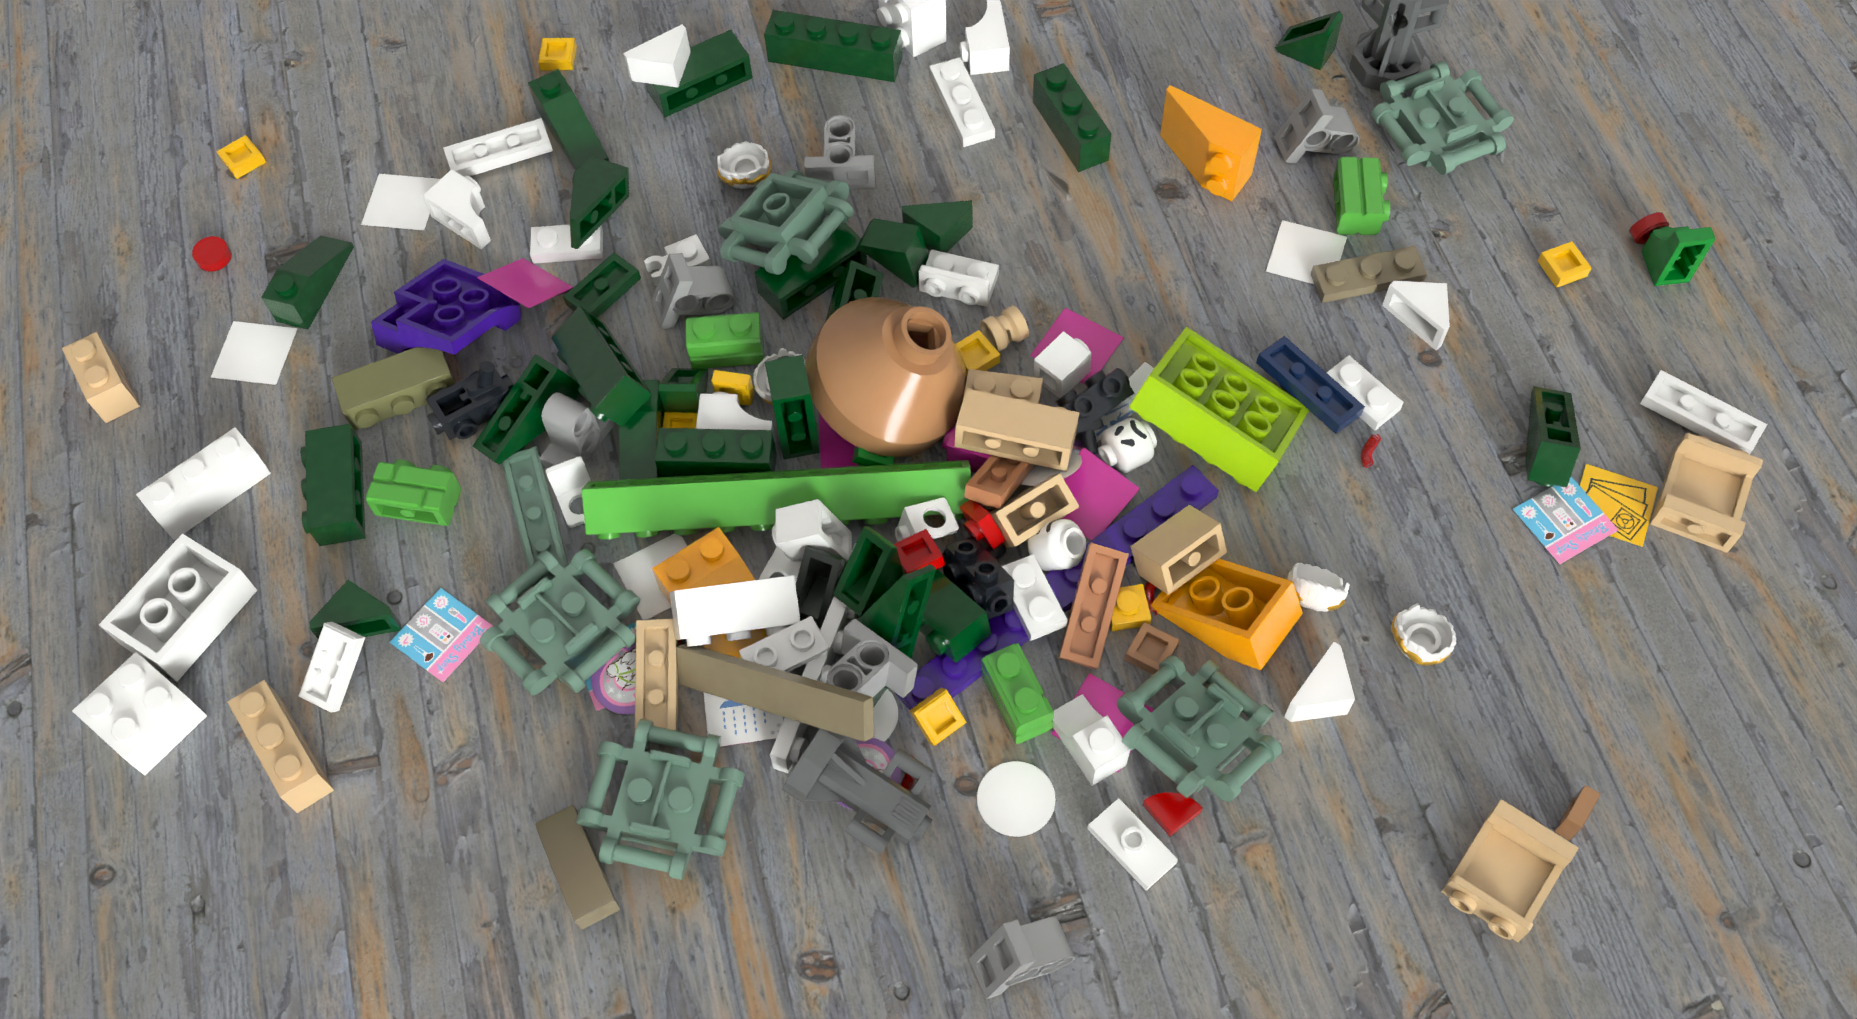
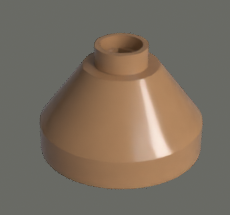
M868 297L851 301L837 309L828 318L814 337L806 360V373L811 397L819 413L841 437L867 452L894 457L916 455L938 443L957 422L963 402L967 370L961 353L952 339L949 324L941 314L931 308L916 307L899 300L882 297Z

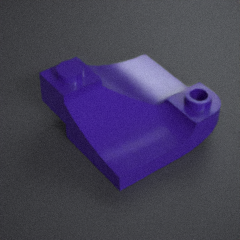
M442 259L394 291L397 304L373 319L371 324L376 345L398 354L415 347H426L455 355L493 326L505 331L521 319V306L519 302L477 278L484 275L483 273Z

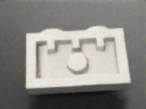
M931 249L926 265H921L919 269V291L926 292L934 297L943 296L960 300L968 305L977 304L988 307L999 275V265Z
M810 616L739 650L740 659L789 672L828 653L829 647L813 617Z

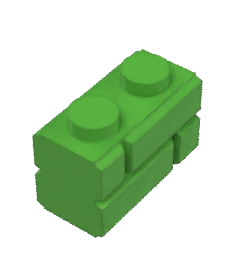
M1340 157L1337 160L1333 174L1336 228L1339 235H1355L1356 233L1360 235H1377L1380 233L1383 221L1389 220L1390 201L1383 199V194L1387 190L1388 176L1386 172H1381L1380 160L1378 158L1362 157L1358 160L1357 157Z
M759 312L686 318V348L691 367L705 369L754 365L762 362L764 359V338Z
M395 460L394 464L378 463L373 476L374 481L371 482L366 495V502L375 516L442 526L450 525L454 506L457 505L461 493V486L450 469L441 465H432L430 469L420 468L406 460Z
M1019 643L1012 644L982 658L981 676L1015 744H1020L1052 729L1054 711L1047 698L1043 697L1044 692Z

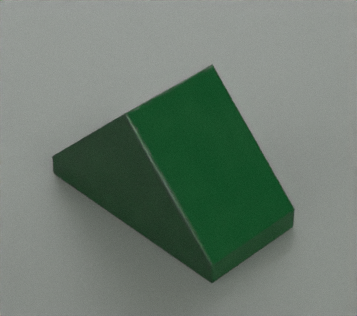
M1337 11L1290 26L1275 49L1282 55L1321 70L1335 50L1343 14L1341 11Z
M972 200L902 206L903 223L919 226L926 249L947 253L973 228Z
M876 218L869 222L856 247L912 288L917 286L919 282V269L921 265H926L929 257L919 226Z
M672 368L658 384V391L664 411L698 413L700 394H706L708 369Z
M864 526L833 595L859 616H862L904 575L897 547L869 526Z
M347 580L310 621V630L318 639L324 623L334 622L363 637L401 630V623L390 607L350 580Z

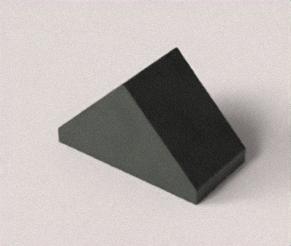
M811 546L805 547L796 581L800 621L812 616L819 630L821 629L833 600V593L845 569L843 558Z

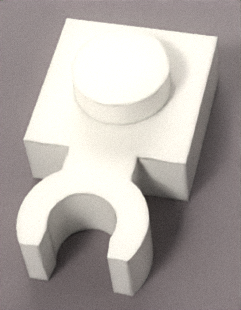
M697 234L664 247L666 256H651L644 260L647 272L660 269L658 272L651 274L655 286L658 284L669 254L683 253L687 266H712L710 258Z

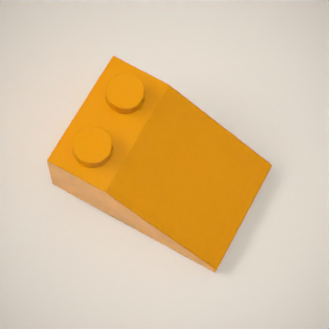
M1169 85L1166 89L1160 136L1201 187L1209 190L1216 196H1221L1232 202L1253 173L1262 129Z
M719 527L652 568L658 587L670 604V592L755 580L739 553ZM766 628L750 630L751 638L727 641L726 633L710 635L711 644L700 645V647L740 658L739 650L768 636L766 635Z
M1223 559L1213 562L1168 595L1161 591L1151 604V607L1154 608L1153 610H1156L1158 614L1227 659L1258 670H1262L1303 614L1293 581Z

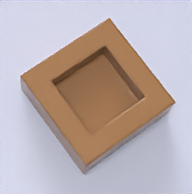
M1144 622L1127 650L1124 660L1153 675L1159 670V664L1168 656L1174 655L1180 640Z
M1585 785L1570 802L1554 832L1570 841L1584 826L1601 794Z

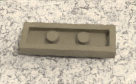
M1415 246L1315 265L1311 271V277L1321 303L1388 290L1389 285L1393 281L1424 282L1427 276Z

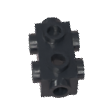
M484 361L480 364L479 370L473 372L469 377L450 387L442 388L436 394L426 398L433 411L427 417L437 435L445 432L449 440L456 437L458 439H467L475 434L477 426L493 417L514 385L507 374L501 377L492 362Z
M1116 368L1107 375H1105L1103 370L1098 371L1084 381L1087 387L1085 390L1077 394L1075 389L1055 401L1059 407L1079 412L1076 435L1080 434L1083 448H1086L1093 454L1099 453L1095 431L1104 426L1101 417L1134 394L1130 387L1128 376L1119 368Z
M974 537L947 545L942 554L945 561V566H943L944 575L983 608L988 619L1012 611L1014 579L998 562V559L1006 553L1005 545L1002 543L994 550L991 547L985 550Z

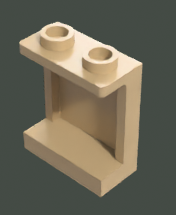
M1686 433L1673 451L1650 524L1728 553L1743 534L1746 522L1741 521L1752 480L1761 469L1763 460L1743 450L1732 449L1713 442L1704 436Z
M1501 799L1489 813L1441 893L1448 896L1450 903L1458 910L1467 914L1473 913L1486 921L1488 927L1498 936L1519 942L1531 930L1532 922L1561 872L1572 861L1579 848Z

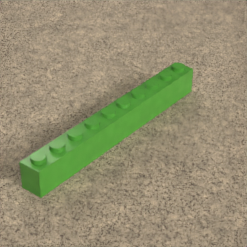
M969 460L588 481L581 491L586 535L597 534L598 539L605 540L618 538L621 536V533L636 532L637 537H652L658 535L659 531L674 530L676 535L694 534L698 528H712L713 531L718 527L723 533L734 531L735 526H750L751 530L754 531L770 530L773 528V524L776 523V509L819 499L844 525L850 524V520L865 519L867 524L886 523L888 518L901 517L904 507L939 498L947 500L954 518L957 520L965 517L959 507L969 500L964 498L965 486L971 479ZM934 510L927 511L923 515L924 520H926L928 515H941L942 519H944L940 512Z

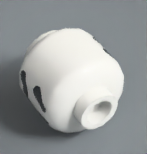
M1132 417L1126 418L1103 431L1101 435L1102 446L1098 448L1101 460L1110 467L1113 466L1121 473H1128L1153 458L1157 440L1147 422L1139 421Z
M1057 519L1049 522L1037 534L1028 539L1029 555L1034 554L1040 568L1044 571L1066 570L1077 566L1083 559L1086 549V539L1083 532L1076 523L1068 519Z

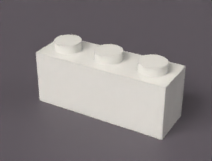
M235 427L136 495L171 538L176 540L181 534L189 531L270 475L271 472Z
M794 575L670 592L676 640L686 639L687 647L711 644L710 635L725 633L727 641L751 638L750 630L766 628V635L769 636L789 627L791 624L800 622Z

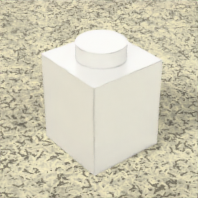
M1064 331L1034 359V377L1043 378L1042 385L1059 398L1070 392L1090 372L1091 351L1088 346L1078 338L1073 339Z

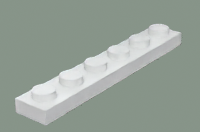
M835 596L820 629L828 644L829 651L808 662L802 674L803 677L823 683L827 681V674L832 667L831 665L836 653L842 654L841 645L844 627L850 619H856L858 616L857 613ZM784 718L770 753L773 769L789 773L793 761H799L806 747V739L803 736L808 724Z

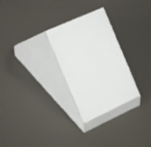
M682 24L623 53L630 79L635 82L678 87L691 53L686 28Z
M1393 281L1389 285L1382 306L1437 351L1442 346L1450 327L1447 283Z
M1336 642L1332 643L1290 702L1284 718L1290 722L1348 714L1355 697L1342 648Z

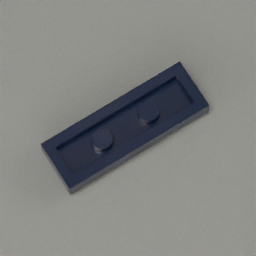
M1285 336L1259 353L1256 363L1335 434L1362 415L1365 406Z

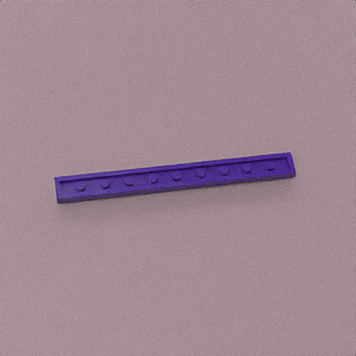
M1192 465L1087 543L1083 559L1077 566L1071 569L1051 570L1045 577L1063 612L1066 613L1071 609L1087 547L1090 543L1128 553L1126 566L1134 561L1131 545L1188 505L1200 511L1217 498L1219 490ZM1014 608L1012 611L988 619L992 634L960 661L955 663L945 653L937 655L917 670L914 688L904 698L897 693L895 694L909 710L941 687L947 689L950 696L954 698L981 677L982 658L1012 644L1019 643L1021 647L1029 641Z

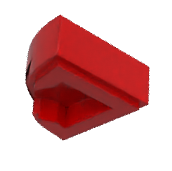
M1174 792L1152 795L1143 800L1142 804L1169 837L1199 815L1203 809L1192 798H1185L1182 794Z

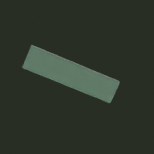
M535 446L518 451L502 462V467L527 566L530 568L536 563V557L546 549L563 568H566L569 563L544 468L539 458L538 448ZM547 573V574L544 575L540 580H538V581L533 585V587H534L538 582H540L544 577H547V578L550 579V580L553 579V577H552L549 573Z

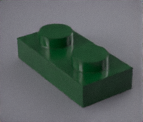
M613 252L564 295L563 298L566 305L573 311L581 306L598 318L641 279L638 269Z

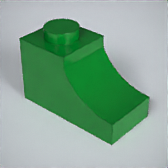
M1688 226L1676 228L1662 227L1652 231L1641 253L1654 286L1690 282L1716 239L1711 227L1689 229Z

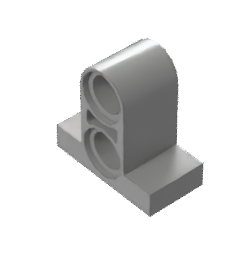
M1311 89L1274 136L1284 161L1287 163H1297L1306 151L1343 154L1356 147L1360 139L1348 111L1342 107L1329 106L1323 91L1318 89Z
M846 115L832 116L826 121L824 126V156L805 157V176L828 182L833 180L843 181L848 184L849 189L876 188L874 155L857 156L854 121Z
M683 253L668 255L651 303L660 328L667 329L675 327L679 315L719 314L728 311L735 304V296L723 268L719 266H687Z
M561 393L553 394L545 403L542 411V421L551 440L549 446L539 457L542 465L550 468L579 456L582 457L584 464H586L615 423L610 419L607 422L601 421L589 410L590 405L584 402L580 403Z
M855 618L844 627L841 653L844 656L830 668L826 683L872 697L887 686L904 698L914 688L918 664Z
M1053 916L1021 926L1018 920L1002 924L969 960L985 998L989 999L1001 995L1011 985L1057 971L1074 961L1075 956L1057 917Z

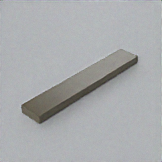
M687 643L676 647L679 685L863 742L874 737L872 696L699 646L687 647Z

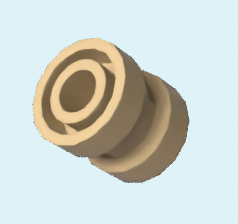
M1014 305L1003 309L1001 315L997 317L989 316L980 321L981 333L998 352L1006 349L1008 343L1012 341L1020 342L1029 337L1026 320L1020 310Z

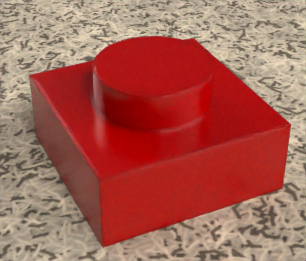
M969 499L959 507L967 520L963 526L971 537H974L978 542L982 539L993 550L1005 541L991 514L976 501Z
M927 529L893 544L897 547L905 575L930 564L936 569L945 566L943 555Z

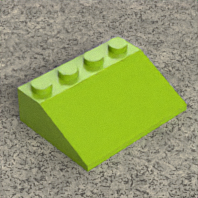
M1187 326L1150 373L1129 406L1143 420L1153 423L1168 433L1173 440L1186 445L1201 455L1206 462L1216 465L1232 476L1237 483L1247 486L1254 492L1258 491L1279 463L1309 412L1296 398Z

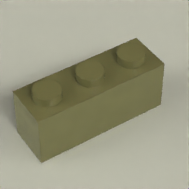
M415 347L331 378L342 413L355 431L372 427L378 422L397 415L410 413L413 409L427 405L426 398L436 394L440 389L456 384L444 351L426 347Z

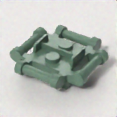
M1444 61L1431 64L1430 69L1398 81L1391 79L1381 83L1380 93L1385 102L1377 105L1371 112V117L1379 125L1382 124L1402 151L1401 157L1408 166L1420 162L1425 168L1433 165L1441 175L1452 172L1455 166L1489 153L1495 155L1503 152L1506 149V142L1503 135L1499 132L1507 129L1514 121L1511 113L1507 109H1502L1482 84V77L1476 69H1470L1460 78L1454 80L1450 75L1447 63ZM1414 89L1410 97H1402V93ZM1470 91L1491 117L1490 119L1485 120L1465 95L1466 92Z
M793 169L787 171L784 175L771 173L765 180L759 181L753 188L754 192L734 215L729 220H724L718 227L719 234L725 239L721 246L720 254L724 260L730 262L740 260L761 266L767 272L776 275L784 272L787 259L791 255H795L803 262L811 264L818 256V249L842 222L846 223L854 214L852 206L846 202L849 195L848 184L839 180L828 182L807 177L801 171ZM826 214H829V216L824 221H822ZM747 243H751L772 250L769 253H764L744 246Z
M545 549L536 557L537 562L498 595L493 593L484 600L489 609L502 622L497 626L488 628L482 634L479 641L487 651H494L523 680V687L531 695L539 694L555 679L565 683L575 694H578L586 687L584 682L622 648L626 647L629 649L636 642V636L621 622L637 608L640 598L632 590H625L596 563V556L588 549H582L577 552L566 568H563L552 554ZM549 573L553 577V579L551 580L547 577H544L527 593H525L517 602L520 607L517 608L514 612H512L508 608V606L511 603H513L518 597H520L524 592H526L544 575ZM587 574L615 601V604L609 610L578 582L583 575ZM514 636L543 667L535 670L507 641Z
M1168 656L1159 664V670L1136 690L1127 691L1117 700L1119 711L1134 724L1121 742L1131 751L1137 749L1178 785L1176 790L1185 798H1188L1195 791L1198 793L1206 786L1223 801L1231 802L1241 793V786L1262 765L1273 762L1281 754L1282 750L1279 742L1272 736L1262 735L1259 732L1271 719L1274 711L1266 704L1260 706L1219 672L1220 666L1211 659L1194 676H1191L1186 671L1184 663L1178 657ZM1168 683L1173 685L1177 691L1153 712L1144 707V704ZM1241 712L1250 718L1247 722L1240 717ZM1245 748L1251 751L1229 774H1222L1220 772Z
M640 719L636 728L632 749L610 741L600 742L597 756L600 757L585 808H580L576 823L581 826L607 832L601 844L599 862L612 865L614 861L668 872L670 878L683 880L690 855H693L694 851L715 856L724 855L727 841L724 840L737 788L742 787L745 774L734 768L715 767L721 746V736L708 734L707 737L657 727L654 726L653 721ZM650 742L703 753L700 764L691 762V759L688 757L651 750L649 753L647 750ZM615 763L627 765L612 816L602 814L601 809ZM712 785H721L708 834L699 835ZM622 839L676 852L674 856L621 845L620 842Z

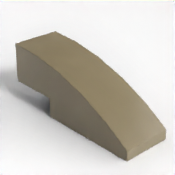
M571 805L535 823V826L572 917L579 928L583 930L621 909L584 826L576 823L578 813L574 805Z

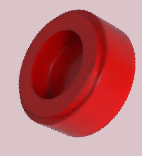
M1656 212L1637 221L1631 226L1629 232L1635 243L1645 244L1653 230L1669 227V223L1662 212Z
M217 236L201 239L192 250V257L202 270L208 272L224 268L230 262L232 256L227 243Z

